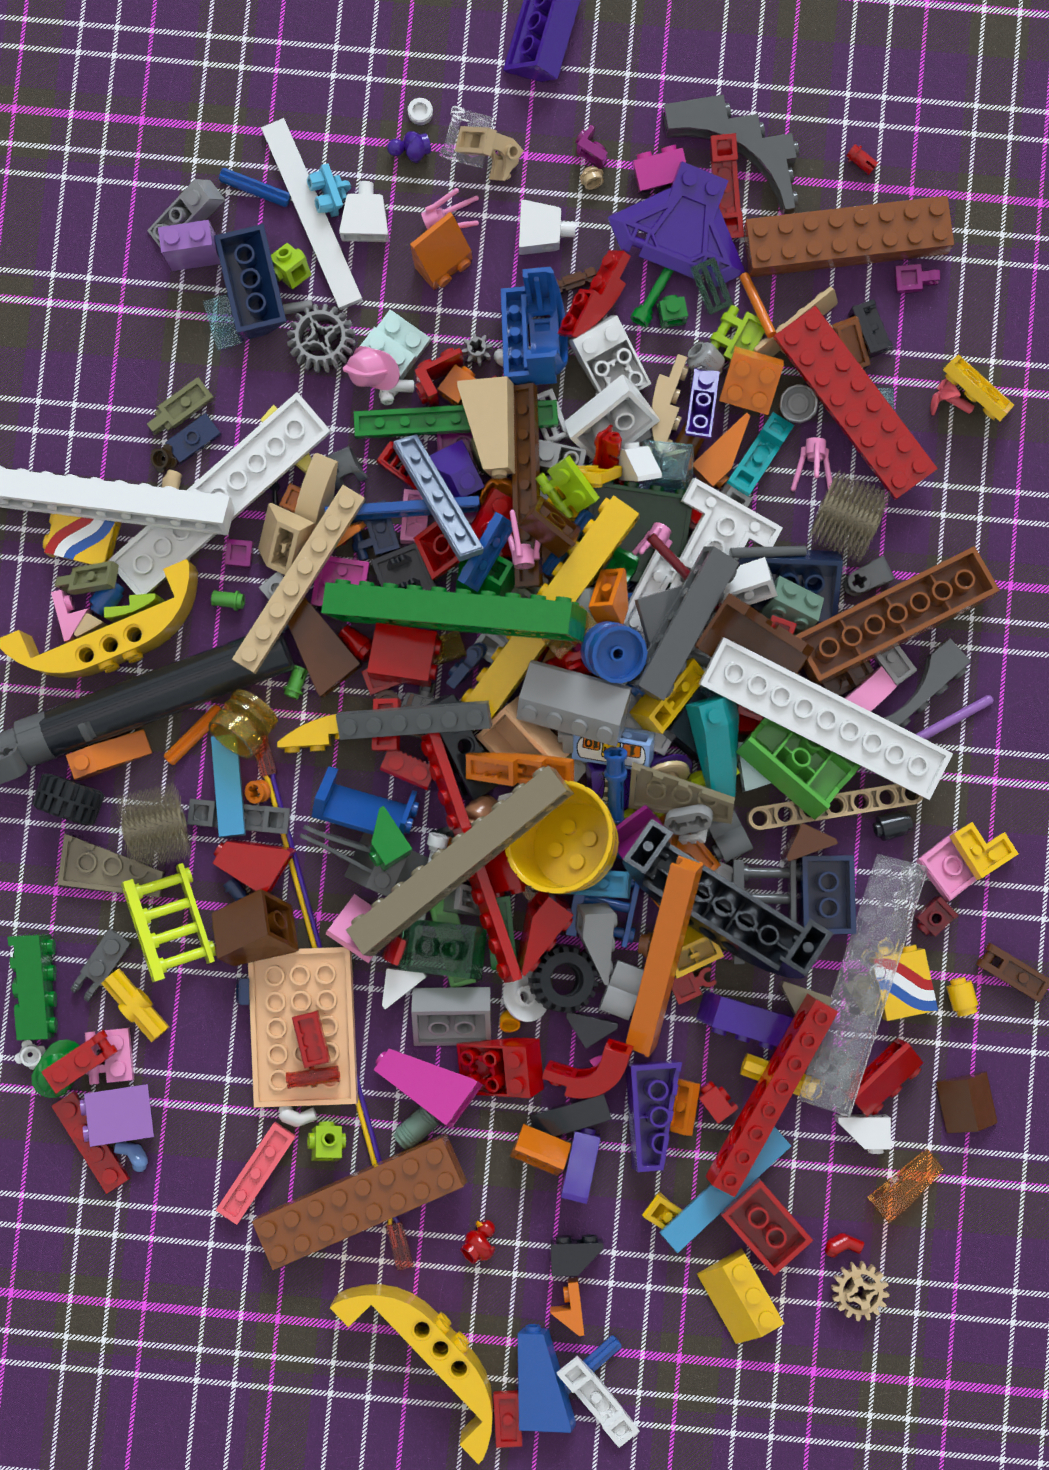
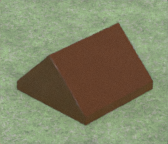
M542 496L537 499L519 524V527L558 558L576 544L581 529L580 526Z
M804 823L795 824L780 858L782 862L791 861L838 843L836 838Z
M986 1071L935 1081L946 1133L978 1132L998 1123Z

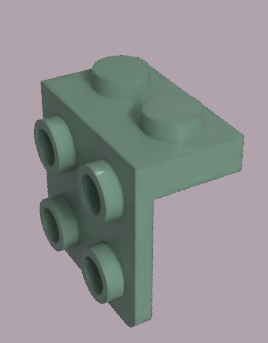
M779 576L774 581L777 596L770 598L767 604L759 611L768 619L774 615L797 623L793 635H797L813 627L819 621L824 598Z

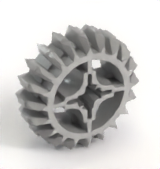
M314 304V311L310 312L305 307V316L299 313L296 314L298 323L291 321L290 326L294 330L287 332L288 337L291 338L287 344L293 348L290 351L292 357L298 356L296 361L299 365L305 362V369L307 370L311 369L314 365L316 373H319L321 366H324L325 372H329V365L333 364L334 368L338 369L337 361L340 360L342 363H346L347 359L344 354L352 355L353 351L349 347L355 346L356 342L351 338L355 336L354 329H349L352 326L351 320H345L346 314L344 312L338 314L337 307H333L329 312L327 304L323 305L322 310H319L317 304ZM318 321H328L335 324V326L322 327L318 324ZM308 326H311V335L305 338V342L301 343L304 331ZM316 330L325 337L327 347L324 346L323 342L319 341ZM342 333L339 346L335 351H332L331 343L337 339V335ZM321 350L325 353V356H315L307 351Z

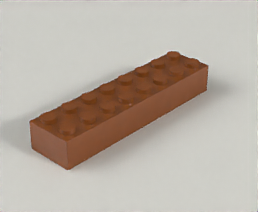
M948 195L746 219L743 227L750 277L947 255L954 246Z
M973 546L795 635L814 648L803 665V669L811 682L821 685L992 599L1000 589L976 547Z
M444 1133L258 1215L252 1221V1224L271 1268L275 1270L464 1187L467 1179L447 1134Z

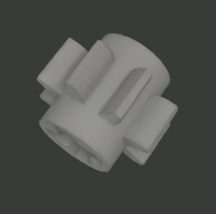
M473 333V338L463 340L467 348L462 349L464 356H469L468 364L474 361L478 362L480 367L481 361L491 359L487 351H491L493 346L492 344L485 343L487 340L486 335L480 338ZM481 346L482 352L476 351V353H473V347L477 349Z

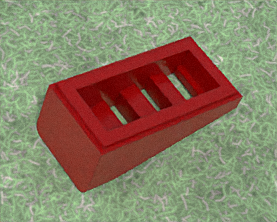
M390 441L378 457L377 464L412 489L418 490L409 474L407 477L404 475L406 471L404 465L399 470L395 468L400 462L398 455L395 456L390 464L387 463L389 457L395 452L393 442Z

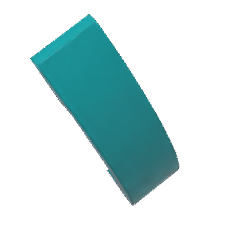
M773 412L727 481V484L749 497L794 425Z

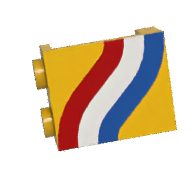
M51 514L49 519L51 524L50 532L45 535L43 540L44 553L53 558L58 556L90 565L108 562L114 553L121 522Z
M916 944L901 947L902 952L893 954L891 950L876 952V957L870 958V963L875 966L883 1003V1009H881L882 1019L886 1021L938 1011L925 949L917 948Z

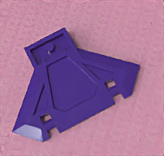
M683 161L680 162L671 188L607 217L620 249L629 253L632 246L640 249L638 257L697 281L701 274L709 276L707 285L717 287L739 277L742 273H745V269L719 209L728 180ZM637 231L646 233L645 238L637 237ZM707 259L715 261L713 267L705 264Z

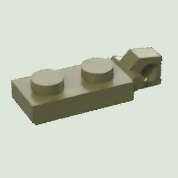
M198 377L157 406L158 409L154 412L156 417L148 422L147 426L154 435L165 428L167 431H170L213 401L214 397Z
M114 561L74 567L72 568L71 575L56 577L55 587L70 595L115 588L119 565Z

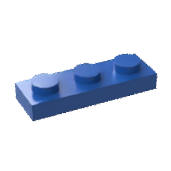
M495 512L479 540L484 548L483 554L469 558L457 579L459 582L476 592L479 591L513 531L509 519Z

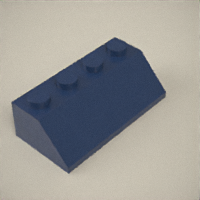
M264 224L214 235L236 332L241 341L267 335L287 323Z

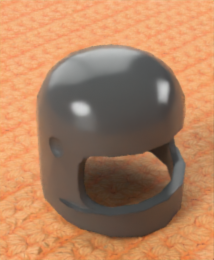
M350 446L326 456L338 461L336 490H340L342 485L345 486L343 478L349 473H354L360 483L368 480V476L361 468Z

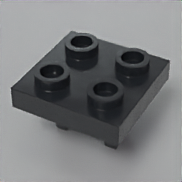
M416 543L371 560L381 587H383V583L399 585L398 588L407 589V585H417L423 587L422 590L431 591V587H436Z

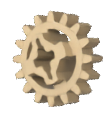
M860 1261L859 1267L850 1262L849 1270L841 1267L842 1276L834 1275L838 1284L831 1285V1289L837 1292V1294L832 1296L834 1302H839L836 1306L838 1310L842 1311L845 1309L844 1314L847 1318L854 1314L857 1321H860L861 1315L870 1320V1313L872 1312L877 1316L880 1315L877 1308L879 1306L886 1307L887 1305L882 1299L889 1297V1293L883 1290L889 1286L888 1283L883 1280L880 1281L884 1276L881 1271L875 1273L876 1268L872 1264L866 1269L863 1261ZM861 1274L870 1276L874 1281H865ZM850 1278L851 1280L849 1284L847 1285V1287H844L845 1283ZM859 1286L863 1287L861 1296L857 1295ZM873 1295H876L875 1299H874L873 1302L870 1304V1301H871ZM846 1301L858 1303L859 1308L850 1306Z

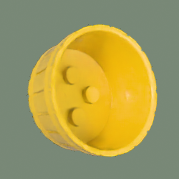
M564 780L574 793L572 796L505 849L506 857H508L507 860L514 873L517 874L522 882L538 891L565 894L588 889L606 876L617 856L618 832L608 807L593 790L574 781L568 782Z

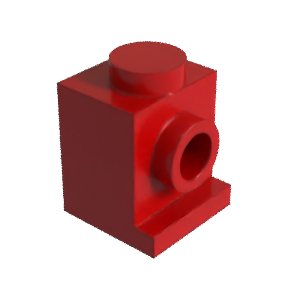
M709 1081L700 1088L699 1091L701 1093L698 1098L718 1124L739 1109L734 1101L730 1104L727 1102L731 1097L722 1086L717 1088L712 1081Z

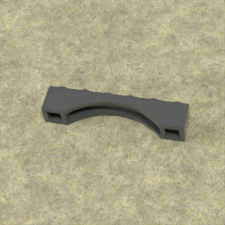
M951 638L942 643L926 658L922 678L911 698L900 709L884 719L904 728L911 721L909 716L913 712L917 711L918 714L930 704L928 699L934 694L937 697L949 688L946 684L953 677L957 680L968 671L965 666L971 662L970 659Z

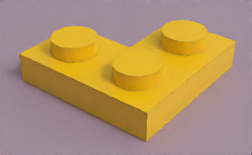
M973 822L949 836L976 880L985 877L1018 855L1017 850L1005 832L986 843Z

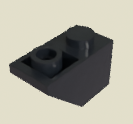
M594 1234L582 1235V1239H571L570 1235L556 1236V1240H551L552 1277L578 1276L603 1250V1239L598 1238Z

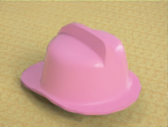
M360 346L356 348L353 356L349 358L347 365L343 367V371L348 373L350 380L359 387L390 390L399 382L400 373L396 361L390 354L381 350Z

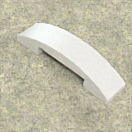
M578 1356L556 1372L571 1392L580 1398L601 1423L604 1431L619 1448L640 1432L608 1388Z

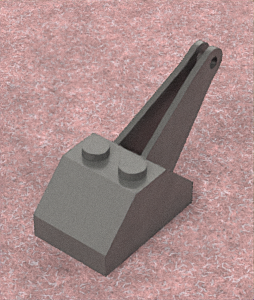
M304 825L303 829L316 835L356 848L352 859L314 838L302 833L299 836L350 863L344 877L386 897L392 893V887L399 882L408 880L411 877V872L421 865L425 866L429 858L412 850L410 856L383 871L380 866L376 867L369 857L372 834L364 832L360 842Z

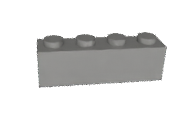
M531 660L519 696L516 719L616 747L625 730L632 687L610 683L600 678Z

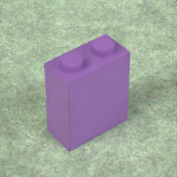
M209 220L158 227L161 253L172 271L220 264L214 238L216 234Z
M148 1084L84 1094L85 1099L80 1100L81 1116H87L88 1125L83 1126L84 1142H89L90 1147L154 1137Z

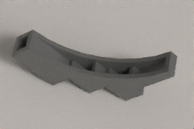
M724 94L664 104L663 120L667 138L693 137L710 140L712 135L736 133L737 152L751 162L768 181L777 198L781 215L794 213L795 207H798V196L796 191L792 192L791 183L794 182L792 167L796 157H799V146L797 141H793L792 133L765 137L764 123H759L758 114L731 118L730 104L725 103Z

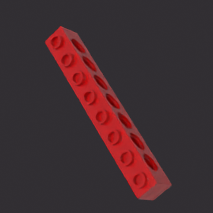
M807 993L705 1176L712 1186L733 1197L737 1195L838 1013L837 1010Z

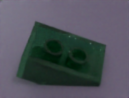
M417 920L403 931L402 938L407 939L408 942L398 970L482 980L487 931L483 927Z

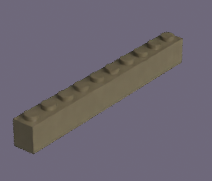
M543 766L536 770L530 781L526 784L518 785L512 790V795L509 798L494 804L491 808L492 811L487 816H481L471 824V829L466 833L462 832L456 835L451 840L452 844L445 850L440 849L431 856L432 860L425 866L421 865L414 869L408 880L399 882L392 887V893L386 898L376 900L371 905L372 909L365 915L360 914L351 921L352 925L346 931L362 955L374 956L572 796L574 793L557 770L550 766Z

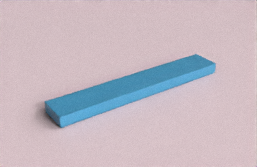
M774 1126L735 1197L710 1184L659 1232L676 1253H679L791 1147L789 1142Z

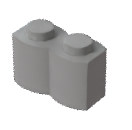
M616 959L613 973L610 975L609 984L605 988L599 1009L629 1020L630 1016H633L644 969Z

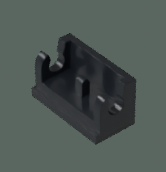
M875 299L852 306L848 313L850 318L853 316L859 318L869 359L893 350L892 341L889 340L877 311Z

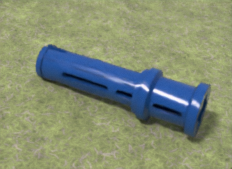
M610 747L604 751V758L606 759L604 777L608 781V809L614 823L618 824L624 821V780L628 775L625 769L627 751L621 747Z

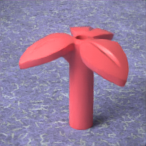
M947 378L942 380L936 387L939 391L932 396L930 404L932 416L935 415L938 404L942 400L948 401L968 414L973 411L974 405L961 398L958 388L950 383Z

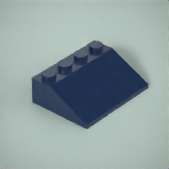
M807 550L806 556L765 557L773 582L781 576L824 598L820 618L815 625L837 615L843 567L840 552ZM763 557L739 558L736 570L740 565ZM770 598L749 606L759 612Z

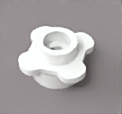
M24 1040L21 1044L20 1052L14 1058L16 1063H23L29 1069L34 1070L46 1050L42 1045L37 1046L32 1044L31 1040ZM29 1052L33 1053L31 1057L28 1056Z

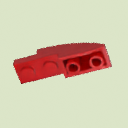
M608 251L602 259V264L596 276L591 281L589 290L579 289L578 293L574 296L573 303L567 315L563 318L557 334L576 338L592 328L606 315L626 285L620 277L631 257L625 251Z

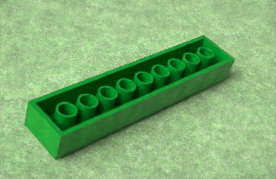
M335 579V583L325 582L321 613L342 622L376 624L377 622L411 628L584 642L587 611L579 606L580 603L572 602V599L568 597L557 596L556 600L553 601L547 600L546 596L535 594L530 595V599L522 598L521 594L509 592L505 593V597L497 596L496 592L480 591V595L472 594L471 590L456 589L455 593L447 592V589L442 587H431V591L422 590L423 587L417 585H407V589L398 588L399 585L393 583H383V587L374 586L375 583L368 581H359V585L351 584V581Z

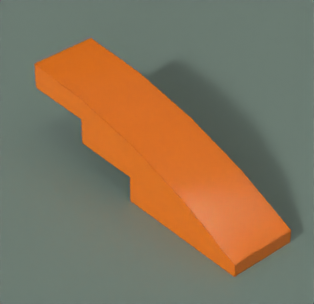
M467 753L466 779L514 786L517 783L526 784L533 778L532 775L536 770L543 766H550L557 770L563 780L569 782L574 781V759L521 753Z

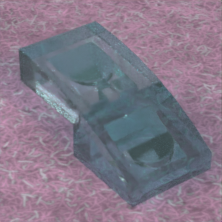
M228 295L203 301L217 350L241 344L242 341L236 332Z

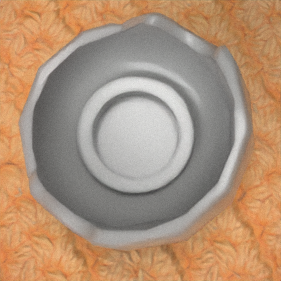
M796 384L788 387L781 395L780 410L788 421L801 424L809 421L816 414L818 398L810 387Z

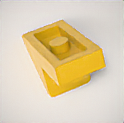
M658 1192L642 1216L663 1229L683 1209L670 1202L662 1193Z

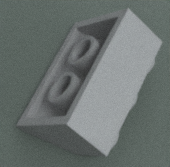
M490 987L412 989L411 1013L414 1046H449L462 1042L491 1040Z

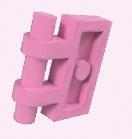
M130 1027L104 1030L108 1035L107 1040L111 1046L115 1045L118 1052L105 1060V1064H99L86 1073L89 1076V1085L99 1084V1073L105 1072L107 1083L134 1080ZM95 1031L85 1032V1042L95 1035ZM98 1044L91 1048L96 1056L97 1050L100 1049Z

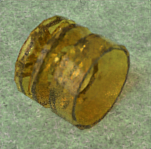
M238 689L225 702V710H219L212 718L208 728L224 747L241 757L250 758L262 745V738L268 737L270 731L276 727L278 718L273 710L260 698L245 690Z

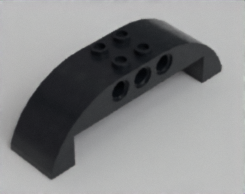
M651 819L622 862L639 887L660 905L671 863L676 864L678 856L700 862L673 846L671 841L674 833ZM703 865L688 926L738 958L762 970L787 978H805L833 933L812 919L803 928Z

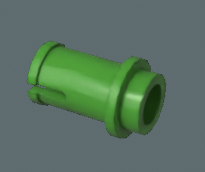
M213 590L211 604L212 606L233 608L234 611H238L244 608L245 594H241L240 591L232 593Z
M294 665L288 684L283 687L285 696L298 700L299 696H302L301 690L308 670Z

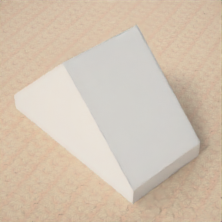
M388 967L386 969L382 1001L384 1009L388 1008L425 979L427 974L422 971Z

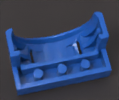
M551 267L522 269L523 287L501 288L504 377L507 376L514 385L557 383V375L561 373L568 362V337L557 334L565 317L560 288ZM534 316H551L550 318L532 319ZM528 324H529V328H530V346H531V349H530V350H529V339H528Z

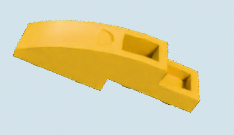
M336 714L313 720L298 727L279 740L277 747L284 749V753H298L300 748L310 747V752L325 751V746H332L331 736H335V740H340Z

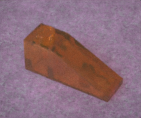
M926 1148L867 1198L881 1216L890 1223L910 1207L944 1169Z

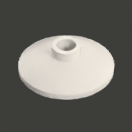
M528 972L526 976L522 975L523 978L520 980L505 983L503 989V999L507 1010L514 1018L523 1022L535 1021L542 1017L547 1010L543 1007V1004L535 1000V994H531L532 984L528 983V978L532 976L531 972ZM521 993H522L523 996H524V1000H523V1001H522L521 996H520Z

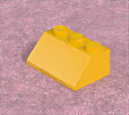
M742 1248L697 1273L736 1344L763 1337L784 1325L783 1320Z

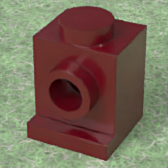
M935 896L913 918L918 922L916 927L925 936L930 934L936 937L959 915L942 897ZM935 913L940 917L938 923H933L932 915Z

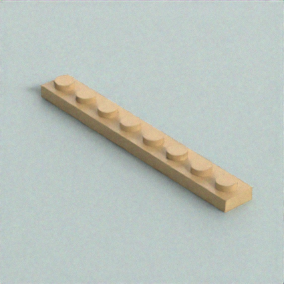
M342 485L233 656V661L256 674L364 504L365 498Z

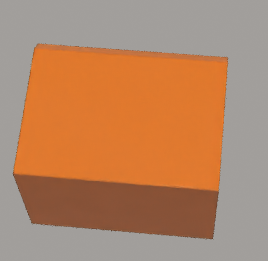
M523 1124L510 1157L558 1176L566 1165L571 1143Z

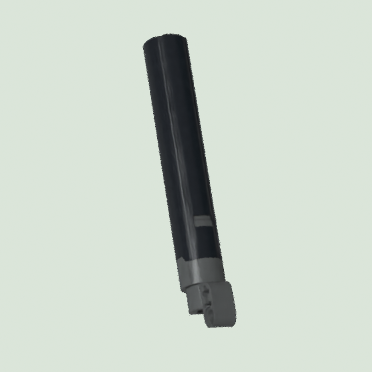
M283 632L256 674L232 660L246 636L15 721L13 728L0 732V784L25 774L28 770L27 765L37 766L292 671L294 669V661Z

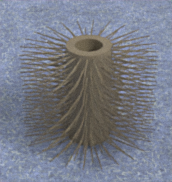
M836 473L837 476L835 477L837 478H833L834 481L830 483V489H828V492L826 491L817 511L815 523H813L814 525L810 530L811 535L809 536L815 534L814 537H820L819 540L825 538V541H830L829 544L836 542L833 546L837 548L838 546L840 548L849 546L850 549L858 554L860 550L866 552V546L869 548V540L873 539V536L877 533V528L883 517L881 515L884 512L883 510H885V504L888 503V498L884 497L886 500H883L878 494L874 492L869 493L868 490H864V487L846 484H854L850 482L838 481L837 479H839L840 474ZM842 474L843 476H840V478L842 479L839 480H844L843 478H845V474Z
M176 786L173 792L171 789L169 795L170 788L167 794L165 791L163 797L162 794L160 796V793L157 797V791L153 801L154 795L152 798L150 795L147 801L148 794L146 800L144 797L142 803L141 800L139 803L138 799L136 805L135 802L133 805L135 796H131L130 800L129 798L127 799L125 806L124 803L121 806L120 811L122 809L123 811L120 813L122 818L120 824L122 826L123 839L127 844V853L128 846L129 854L131 852L130 864L133 855L132 864L133 860L136 862L137 857L140 863L146 864L144 860L146 856L148 859L150 853L148 863L152 854L154 857L156 852L153 863L157 855V860L159 859L160 861L163 853L165 856L167 851L164 862L169 851L170 854L173 851L172 856L174 852L176 855L178 849L179 852L181 850L182 853L184 850L185 853L186 847L189 845L187 843L189 839L187 840L188 833H186L188 828L183 806L181 808V796L180 803H178L179 795L177 798H174L177 796V792L174 794Z

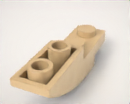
M680 354L676 357L669 377L659 374L651 408L660 421L650 428V431L652 433L651 441L655 451V458L661 460L663 453L668 455L673 440L668 439L671 430L677 431L682 418L677 415L679 407L670 405L671 403L676 405L681 391L676 389L679 380H685L689 367L685 365L687 357Z

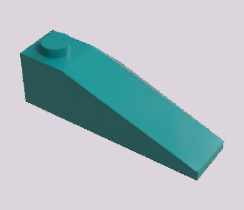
M718 694L685 705L706 787L735 797L736 751L738 749L739 732L737 704Z

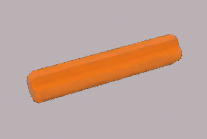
M214 704L164 754L165 760L171 765H175L225 715V711L219 705Z

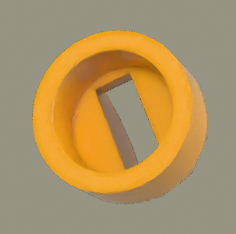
M505 1010L501 1013L499 1026L505 1032H515L520 1028V1021L514 1018L508 1010Z

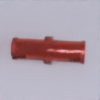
M339 1065L317 1069L313 1066L309 1067V1070L286 1072L287 1088L291 1089L310 1085L311 1088H315L318 1084L340 1082Z

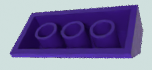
M523 0L503 70L506 73L539 82L558 79L581 0Z

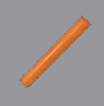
M747 272L742 273L739 278L767 338H773L777 333L751 277Z

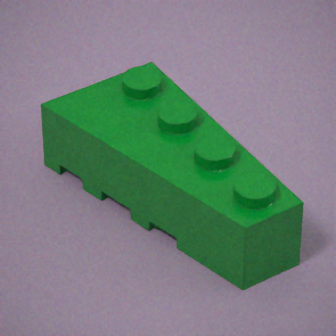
M52 934L9 936L8 946H14L13 957L9 958L10 969L16 972V978H14L12 983V993L15 999L18 998L19 1004L14 1006L17 1040L53 1038L54 1033L58 1029L57 1017H54L57 993L53 991V981L56 980L57 971L56 966L52 965V955H55L56 942L52 939Z

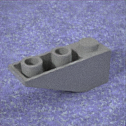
M194 179L147 231L160 247L158 227L203 221L225 199L211 180Z
M608 903L577 904L575 929L590 960L595 964L593 967L597 970L599 978L604 985H608L609 975L613 973L611 952L615 950L613 931L617 927V914Z

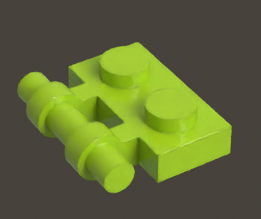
M731 305L728 311L723 313L718 330L713 332L710 337L711 343L717 349L720 346L726 348L723 357L729 362L731 361L735 346L754 351L753 349L758 345L765 333L757 316L746 312L743 320L737 318L739 308ZM730 327L737 329L732 340L725 337Z
M570 455L547 470L552 477L551 480L544 473L535 478L541 486L539 488L544 495L547 494L554 506L568 518L574 515L568 506L572 505L578 513L600 498ZM556 486L560 488L566 498L562 499L555 489Z

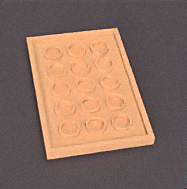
M345 947L300 948L299 951L248 963L254 1108L357 1104L358 1086L352 952ZM318 1010L331 1061L304 1068L292 1017Z

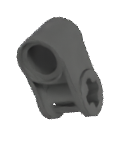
M882 556L848 575L843 581V588L848 595L859 596L873 588L876 589L893 581L895 577L885 557ZM860 580L861 585L854 586L852 582Z

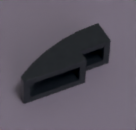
M604 1094L592 1098L576 1099L529 1115L533 1128L552 1136L562 1135L612 1119Z

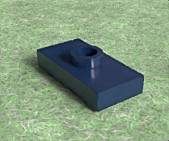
M205 413L167 440L165 444L172 446V453L179 463L182 464L222 434Z

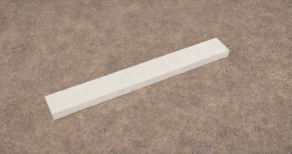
M283 118L261 127L339 310L363 301L326 214L317 213L314 200L318 195L316 191L309 190L307 185L308 172L285 119Z

